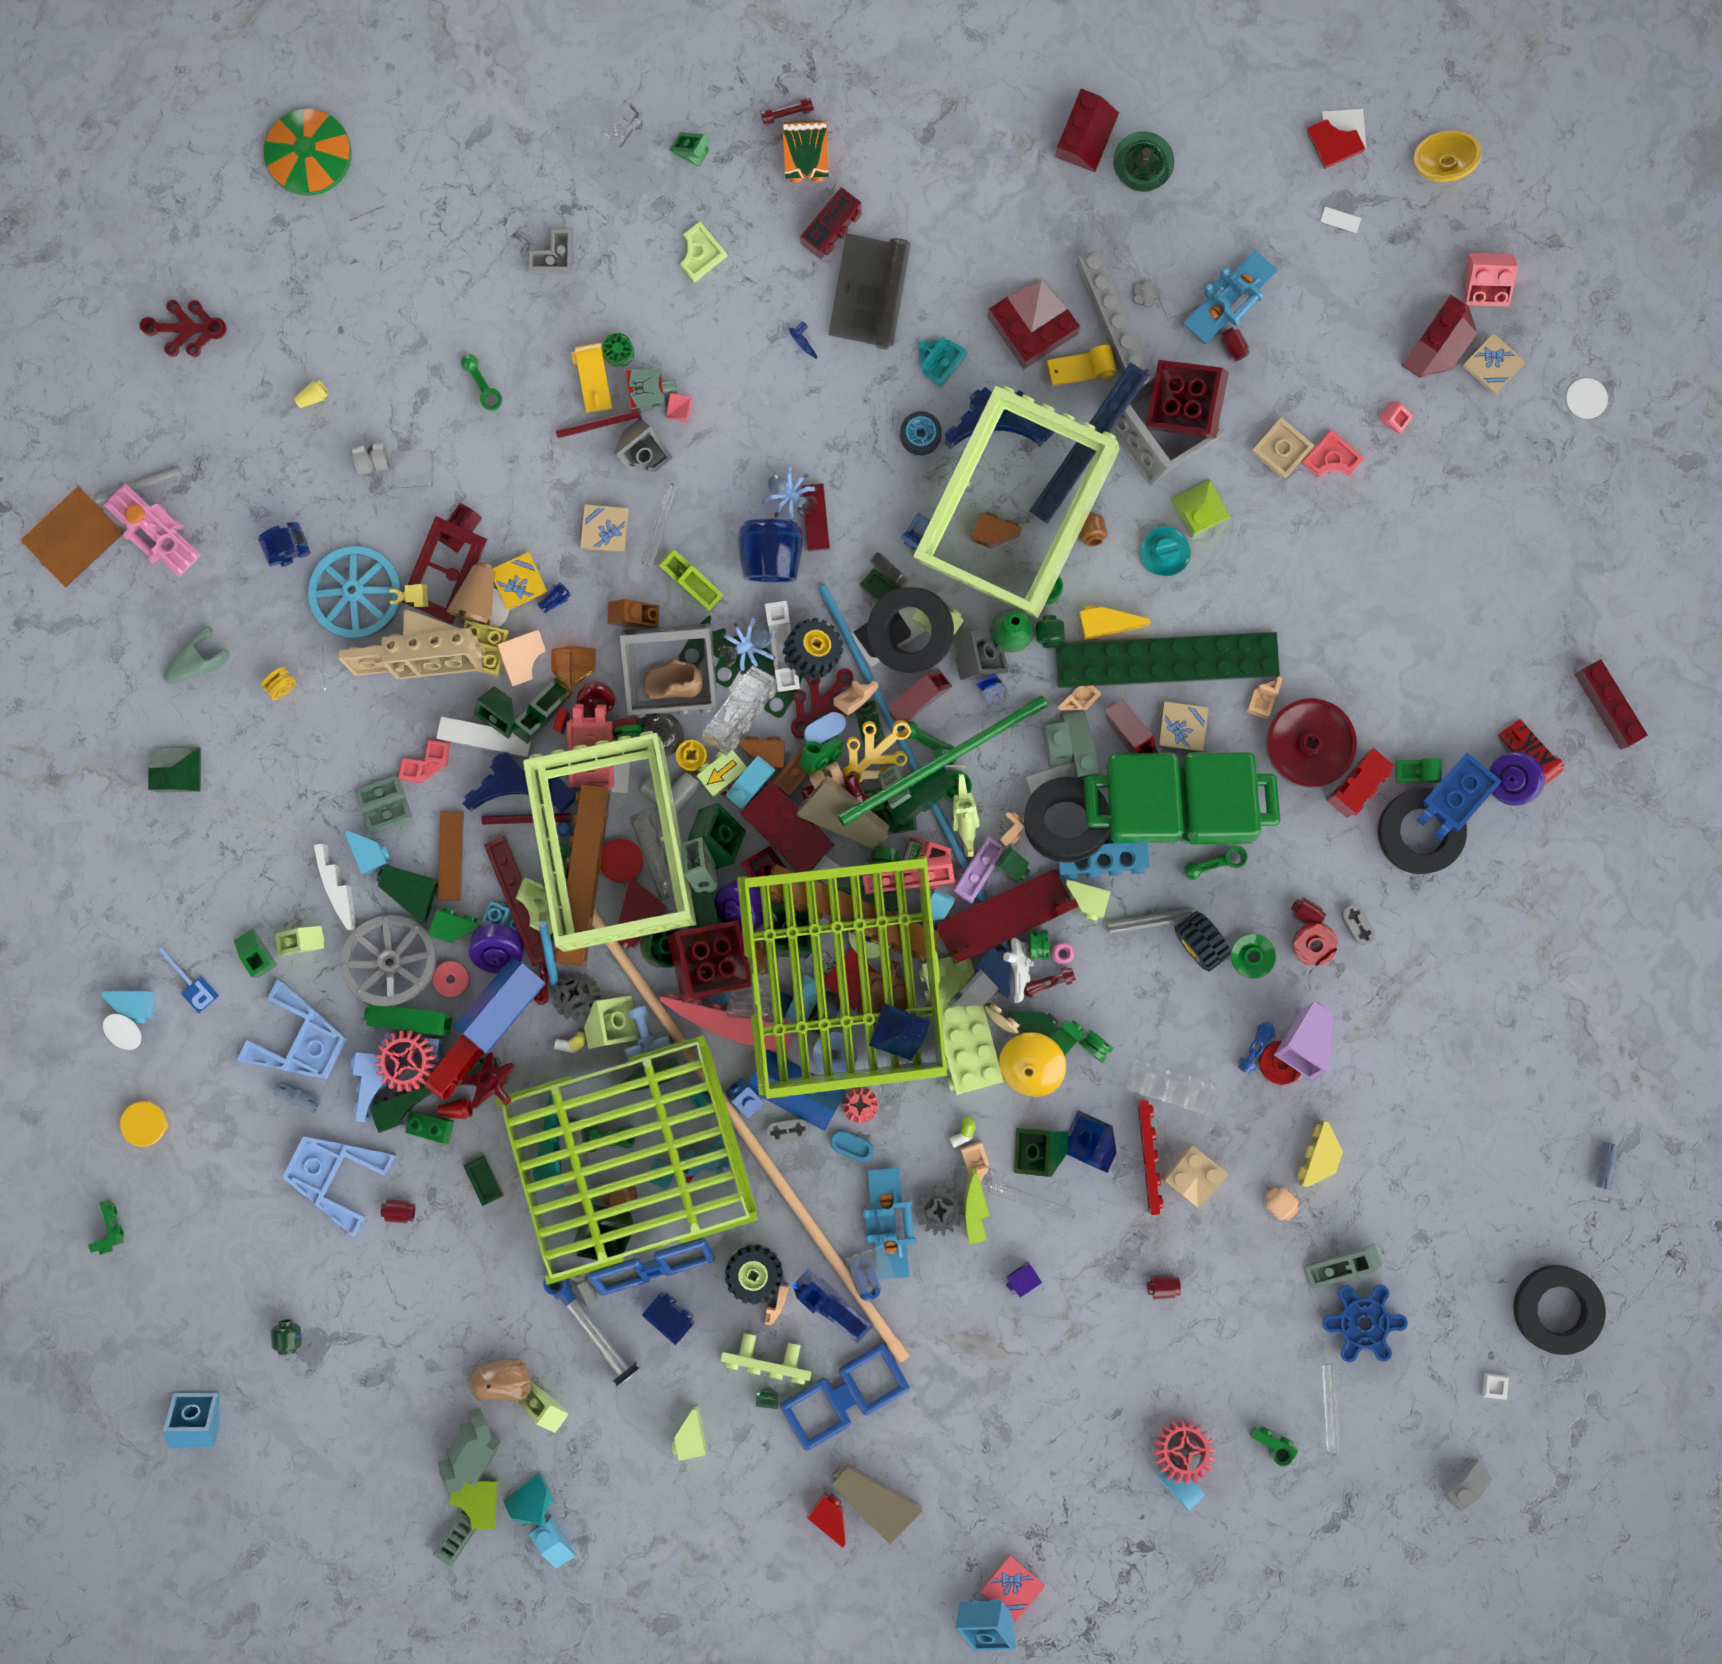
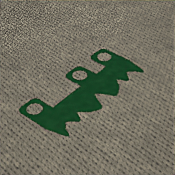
M711 615L707 616L700 624L710 623ZM722 628L712 631L714 656L720 659L715 667L716 683L727 688L732 685L739 671H741L740 659L742 654L734 656L735 652L731 650L736 648L737 645L724 638L726 629ZM733 636V637H732V638L736 639L737 641L741 642V639L739 638V636ZM704 638L688 639L679 654V660L691 663L685 659V653L688 649H696L699 653V658L692 664L699 667L705 657ZM767 647L761 649L771 654ZM746 652L745 670L741 672L772 689L763 708L766 712L777 718L783 717L793 700V694L799 689L778 692L774 660L756 652L753 656L758 666L755 667ZM723 667L730 669L732 673L731 678L728 681L719 680L717 676L719 669ZM800 674V676H798V678H799V685H801V681H802V678H803V675H802V674ZM773 698H780L783 701L784 707L781 711L774 712L771 710L769 704Z

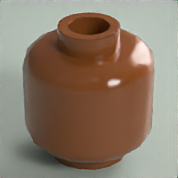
M1090 512L1079 533V539L1082 543L1087 544V546L1094 547L1103 543L1107 537V529L1104 518L1099 514Z
M636 1186L604 1194V1204L612 1207L637 1199Z

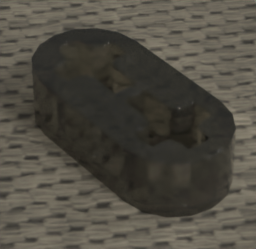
M876 552L870 559L872 565L898 587L901 588L908 580L897 567L879 552Z

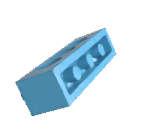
M1148 843L1103 844L1094 855L1085 859L1087 865L1083 869L1078 868L1075 862H1057L1059 876H1064V880L1078 879V875L1086 874L1087 878L1100 877V873L1109 872V876L1122 875V871L1131 870V874L1145 873L1144 869L1150 867ZM1121 853L1130 855V864L1124 865L1120 862ZM1099 855L1108 857L1109 864L1106 867L1098 864L1097 858Z

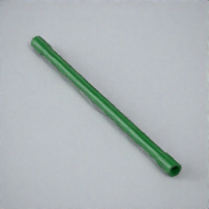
M1043 696L1035 698L1021 709L868 799L838 814L839 822L845 827L886 800L1025 718L1048 707L1047 701Z

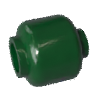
M1056 615L1043 616V620L1036 623L1037 642L1043 648L1060 647V643L1065 641L1064 622L1056 619Z
M291 1319L280 1320L278 1325L271 1329V1346L273 1350L278 1351L279 1355L296 1353V1349L302 1345L301 1327L293 1323Z

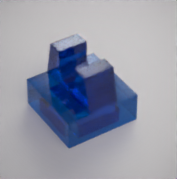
M997 675L976 684L979 692L989 705L993 703L991 696L996 693L1000 699L1005 698V688Z

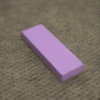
M987 836L952 892L971 904L1006 850V847Z

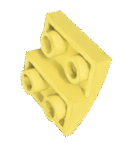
M465 621L464 628H469L485 649V657L482 658V670L478 672L499 676L503 663L496 644L507 641L509 631Z

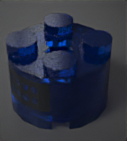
M298 522L286 523L287 527L280 528L278 525L259 535V544L270 567L278 564L281 567H286L294 563V558H303L311 554L305 535Z

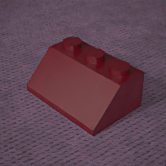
M1081 88L1058 143L1055 157L1096 172L1119 112L1102 96Z

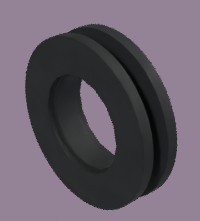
M918 587L899 588L885 594L873 607L867 625L868 640L873 653L887 667L904 673L923 671L938 664L948 653L954 637V622L949 608L935 593ZM906 607H915L923 611L931 624V637L928 644L922 650L915 653L899 649L893 642L890 634V624L894 615Z
M1060 777L1041 784L1031 794L1025 808L1024 829L1030 844L1041 855L1057 862H1078L1094 855L1104 844L1109 828H1091L1088 826L1087 830L1081 835L1066 838L1053 834L1047 828L1044 821L1047 810L1057 803L1073 802L1085 810L1084 780L1074 777ZM1098 790L1099 815H1109L1107 800Z
M1414 789L1397 796L1385 807L1379 819L1378 840L1384 855L1394 866L1408 873L1429 874L1447 868L1460 856L1466 843V823L1458 832L1452 828L1443 838L1440 846L1429 854H1418L1410 850L1403 843L1400 831L1404 817L1413 810L1426 809L1427 807L1422 802L1434 789Z
M1561 1265L1541 1267L1526 1276L1515 1294L1513 1311L1520 1332L1530 1343L1546 1352L1556 1355H1570L1581 1352L1596 1341L1604 1327L1606 1306L1603 1295L1595 1282L1578 1270ZM1558 1286L1567 1287L1572 1290L1579 1298L1581 1305V1315L1577 1324L1569 1331L1562 1333L1547 1330L1540 1322L1538 1316V1303L1542 1295L1549 1289Z

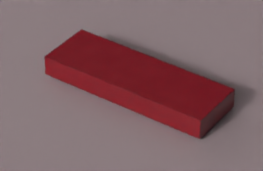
M824 483L802 485V489L807 486L814 487L815 489L814 491L802 493L803 500L806 501L803 502L808 552L830 550Z

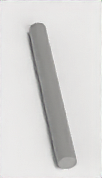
M175 467L127 485L133 491H137L182 475L179 467ZM121 487L96 495V502L101 504L108 501Z

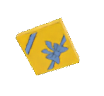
M530 552L491 569L495 571L494 582L507 610H512L548 593Z

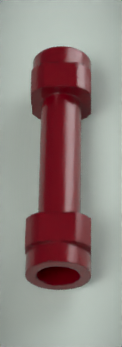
M811 98L800 99V103L773 111L771 108H768L760 113L765 125L775 123L774 119L798 112H803V114L810 113V111H814Z

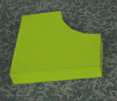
M479 1481L474 1487L465 1482L460 1491L451 1493L450 1505L458 1506L467 1513L472 1529H496L498 1481Z

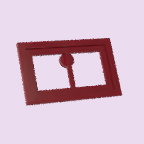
M435 516L407 585L421 584L428 566L446 573V578L450 581H456L446 608L429 600L427 607L415 608L453 624L456 617L447 613V609L472 566L478 565L488 539ZM442 532L471 545L460 573L456 568L446 569L430 562ZM402 601L403 603H406L414 607V602Z

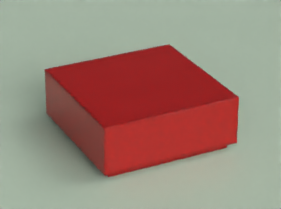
M558 709L553 725V730L557 733L564 734L566 723L570 716L567 710Z

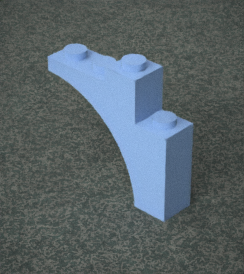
M385 1033V1037H382L380 1045L386 1047L387 1045L383 1039L388 1038L392 1041V1033ZM422 1037L420 1042L425 1039L429 1040V1043L425 1046L426 1048L434 1047V1050L429 1052V1055H436L437 1058L430 1060V1062H440L443 1039ZM402 1042L392 1050L403 1053L406 1048H409L411 1043ZM416 1048L415 1059L418 1063H422L421 1052ZM356 1052L355 1056L351 1059L353 1075L361 1076V1080H358L356 1087L359 1099L358 1102H355L353 1115L356 1116V1121L359 1122L370 1121L371 1112L369 1108L374 1106V1101H376L378 1095L388 1083H382L381 1081L385 1074L377 1075V1072L382 1070V1068L375 1067L374 1063L380 1062L381 1058H375V1054ZM408 1055L407 1057H399L404 1062L403 1067L404 1065H412L407 1061ZM389 1056V1067L394 1074L396 1064Z

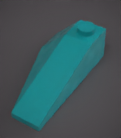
M552 1094L549 1095L547 1106L554 1104ZM557 1113L545 1116L542 1131L560 1126ZM559 1136L541 1141L537 1157L559 1151ZM561 1160L536 1167V1170H533L534 1182L561 1174ZM563 1183L551 1187L563 1186Z

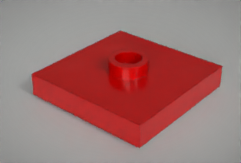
M851 948L844 956L849 1007L855 1011L859 1007L862 994L858 954ZM868 964V974L870 970L877 972ZM835 966L824 977V984L839 997Z

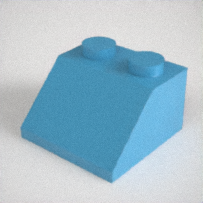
M173 1393L163 1429L168 1448L214 1447L219 1430V1393Z
M992 1599L990 1601L970 1600L969 1602H960L956 1629L973 1651L1016 1650L1011 1612L1003 1601Z

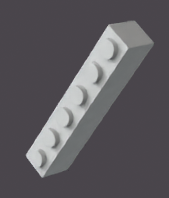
M1099 249L1078 257L1076 267L1108 343L1112 347L1113 355L1121 374H1123L1130 362L1148 373L1149 367Z

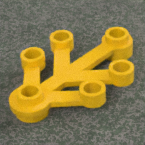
M904 720L896 721L892 726V732L874 748L876 726L871 721L865 722L862 727L865 734V757L858 763L857 750L860 748V741L854 736L848 738L846 744L849 749V765L843 769L842 774L845 777L851 771H856V777L860 784L863 779H879L878 775L889 768L881 766L878 770H865L871 764L905 765L907 756L903 751H897L894 754H881L897 739L904 740L909 737L911 733L909 724ZM902 725L905 727V729L903 731H898L897 727ZM872 726L873 730L871 732H867L865 730L866 727ZM852 741L857 742L855 747H851L849 744ZM898 756H904L902 761L896 760Z

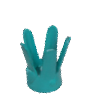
M706 1091L688 1096L694 1102L695 1109L706 1106L705 1100L712 1104L711 1096Z

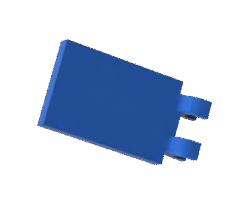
M1466 753L1422 802L1427 808L1416 821L1423 826L1432 816L1443 825L1434 833V836L1441 840L1452 828L1458 832L1502 781L1470 754Z

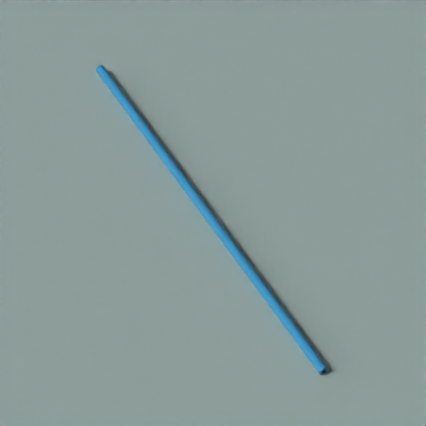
M822 585L818 589L866 683L870 684L875 679L827 585ZM878 687L873 697L892 732V726L896 721L890 716V710L887 708L888 704ZM897 739L896 742L901 751L905 752L907 756V763L911 771L919 769L920 767L906 740ZM937 802L931 807V810L964 873L969 863ZM982 888L976 896L979 904L987 900ZM1008 940L1000 944L1005 953H1012Z

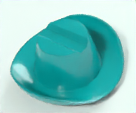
M1164 526L1152 530L1145 537L1141 545L1140 557L1144 567L1149 572L1159 576H1173L1182 572L1187 567L1191 557V550L1187 539L1180 531Z

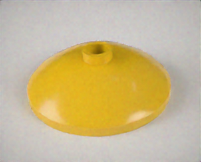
M1448 130L1438 132L1427 137L1418 145L1414 153V165L1418 173L1426 179L1437 182L1455 181L1465 177L1478 166L1482 155L1481 146L1474 136L1463 131Z
M1026 1032L1014 1036L1005 1044L1000 1054L999 1066L1002 1077L1013 1090L1025 1096L1040 1097L1052 1093L1061 1085L1066 1074V1059L1063 1051L1055 1041L1040 1033ZM1026 1069H1032L1033 1073H1028Z

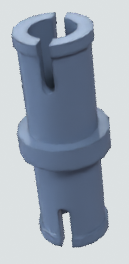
M279 1082L277 1084L279 1087L276 1086L273 1094L275 1096L290 1101V1104L293 1106L298 1105L312 1113L317 1111L315 1107L319 1108L321 1100L305 1094L300 1088L296 1090Z
M1604 1142L1601 1162H1598L1600 1169L1596 1187L1603 1188L1604 1185V1189L1611 1190L1613 1171L1617 1168L1615 1160L1619 1145Z

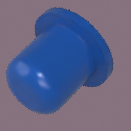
M560 822L556 826L557 834L561 837H566L571 833L572 828L568 822Z

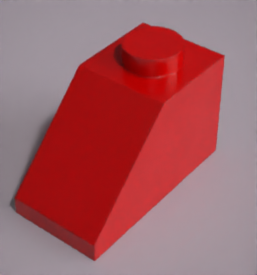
M825 1492L809 1511L807 1519L843 1548L846 1545L843 1507L840 1505L842 1502L834 1494L831 1493L829 1496Z

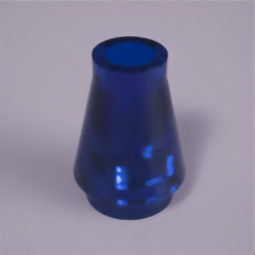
M559 582L557 585L553 584L537 604L544 613H547L567 602L571 594Z

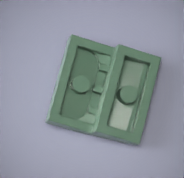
M397 775L355 790L360 810L364 814L368 832L371 835L413 820Z

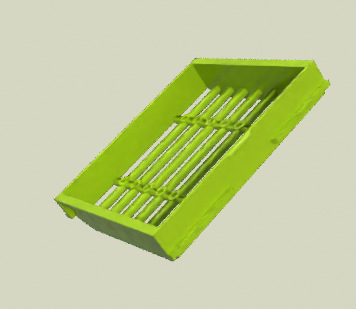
M927 856L917 857V859L751 878L747 876L737 877L744 954L749 958L755 1014L751 1016L759 1095H764L769 1099L947 1076L938 984L940 982L938 954L935 951ZM918 869L922 913H907L903 870ZM895 871L899 915L885 917L881 873ZM872 874L877 918L863 919L859 875ZM850 876L854 920L841 922L837 878ZM828 879L832 923L818 925L814 880ZM805 881L809 926L796 927L792 883ZM783 884L787 928L773 930L769 885ZM760 886L764 931L753 932L749 887ZM923 922L930 1007L917 1008L909 923ZM900 924L908 1009L895 1011L886 927ZM877 927L886 1012L872 1014L864 929ZM855 929L863 1015L850 1016L842 931ZM833 932L841 1017L828 1019L819 935L820 933ZM802 935L811 936L819 1020L805 1022L797 937ZM788 937L796 1023L783 1024L774 941L776 938ZM765 940L774 1026L763 1027L754 941ZM932 1015L936 1062H922L918 1017ZM909 1018L913 1063L900 1065L896 1020ZM887 1021L891 1066H877L874 1022ZM852 1025H865L869 1069L855 1070ZM842 1026L846 1071L833 1073L829 1028ZM820 1029L824 1074L811 1076L806 1032L808 1030ZM797 1032L802 1077L788 1079L784 1034ZM775 1035L779 1080L768 1082L764 1036Z
M704 1035L630 1057L627 1063L575 1079L568 1076L509 1094L511 1102L507 1105L499 1098L495 1099L497 1108H502L538 1243L548 1273V1275L544 1276L546 1285L623 1262L624 1257L637 1252L644 1253L669 1245V1242L679 1240L681 1243H685L758 1220L757 1215L759 1214L709 1043ZM697 1047L700 1060L657 1073L654 1072L651 1061ZM643 1064L646 1074L644 1077L566 1101L562 1099L560 1092L562 1088ZM703 1069L706 1082L661 1095L658 1086L659 1081ZM649 1085L652 1095L650 1099L572 1123L568 1121L567 1109ZM709 1090L712 1104L667 1117L664 1107L665 1103ZM551 1092L554 1104L520 1115H513L511 1104ZM652 1107L656 1109L659 1119L657 1121L575 1145L572 1135L574 1131ZM714 1112L716 1113L719 1126L677 1139L673 1138L670 1126ZM557 1113L560 1123L559 1127L520 1138L517 1129L518 1124ZM662 1129L664 1143L581 1167L578 1156L580 1153ZM722 1134L725 1148L680 1161L677 1148ZM563 1135L567 1148L526 1160L523 1147ZM668 1151L671 1161L670 1165L589 1190L585 1181V1176ZM567 1157L570 1158L572 1171L532 1183L529 1169ZM725 1157L729 1158L732 1170L686 1183L683 1170ZM674 1173L678 1187L594 1212L591 1198ZM576 1179L579 1193L538 1204L535 1191ZM735 1179L738 1189L737 1193L693 1206L690 1192ZM681 1195L684 1206L682 1210L600 1234L598 1220ZM582 1201L585 1215L547 1227L544 1226L542 1213ZM736 1202H742L746 1213L745 1216L703 1229L699 1228L696 1218L697 1214ZM684 1218L688 1220L690 1233L607 1258L603 1243ZM585 1224L589 1225L592 1237L551 1249L548 1240L549 1235ZM595 1247L598 1261L557 1272L554 1258Z

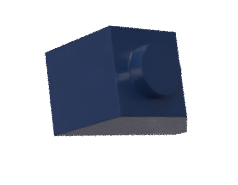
M992 947L974 966V969L977 971L981 969L999 988L998 991L1008 998L1011 995L1009 962L1003 959L1004 951L999 947L997 950Z

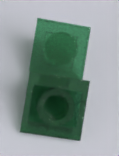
M875 700L865 702L855 711L864 748L865 734L862 727L867 721L873 722L876 726L874 748L885 738ZM868 726L865 730L871 732L873 727Z

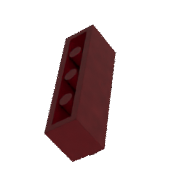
M1602 659L1574 674L1620 750L1630 747L1648 736Z

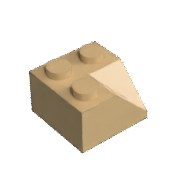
M1189 1144L1162 1180L1198 1208L1217 1190L1229 1174L1194 1145Z

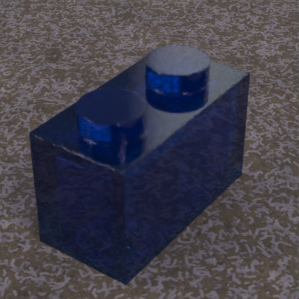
M661 1292L641 1316L676 1345L694 1325L695 1321L692 1319L694 1315L686 1308L680 1309L675 1304L677 1300L672 1295Z

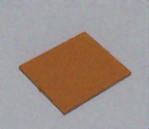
M78 486L21 539V542L64 587H67L124 533L103 512V509L99 508Z

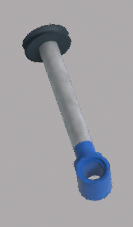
M544 1278L543 1287L545 1291L553 1295L556 1300L561 1299L617 1373L618 1377L612 1381L616 1384V1387L622 1382L628 1381L640 1367H637L636 1363L631 1367L626 1364L570 1290L573 1288L570 1284V1279L561 1280V1287L557 1289L553 1287L552 1283L546 1285Z

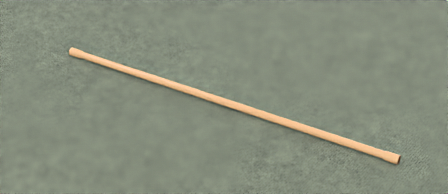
M595 908L593 927L595 929L607 927ZM618 941L605 943L675 1043L685 1041L686 1038ZM693 1049L682 1052L689 1063L700 1060ZM703 1069L695 1070L701 1081L706 1082ZM724 1094L732 1125L886 1342L888 1349L897 1362L901 1363L910 1356L909 1353L892 1333L871 1301H864L860 1298L850 1271Z

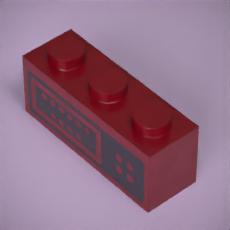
M840 187L801 234V244L819 259H822L824 255L828 256L833 251L834 243L838 238L842 239L847 234L848 226L852 221L855 223L861 217L862 202Z

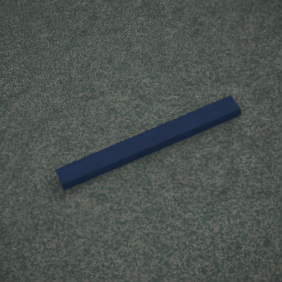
M1130 362L1089 422V424L1096 428L1095 431L1103 434L1104 431L1110 433L1149 377L1147 372ZM1076 442L1029 512L1048 524L1097 451Z

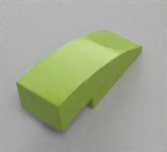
M671 549L657 565L708 611L724 596L723 593L674 549Z
M976 1168L970 1170L964 1194V1223L970 1245L987 1240L982 1218L990 1216Z

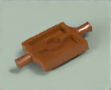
M892 960L890 969L894 1010H906L905 980L897 976L901 963ZM870 970L869 984L872 1014L886 1012L882 973ZM862 998L857 1011L859 1015H863ZM903 1019L896 1020V1025L901 1026ZM887 1021L874 1022V1034L876 1036H879L882 1023L885 1024Z

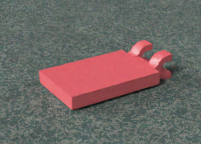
M584 704L574 705L573 721H567L568 751L573 750V747L578 745L590 747L595 746V743L598 741L608 740L609 743L613 742V722L606 721V704H597V707H595V718H584ZM614 765L569 774V787L589 785L613 788Z

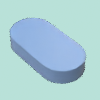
M832 712L811 723L805 729V741H816L824 744L844 731L846 725L845 718L839 713Z

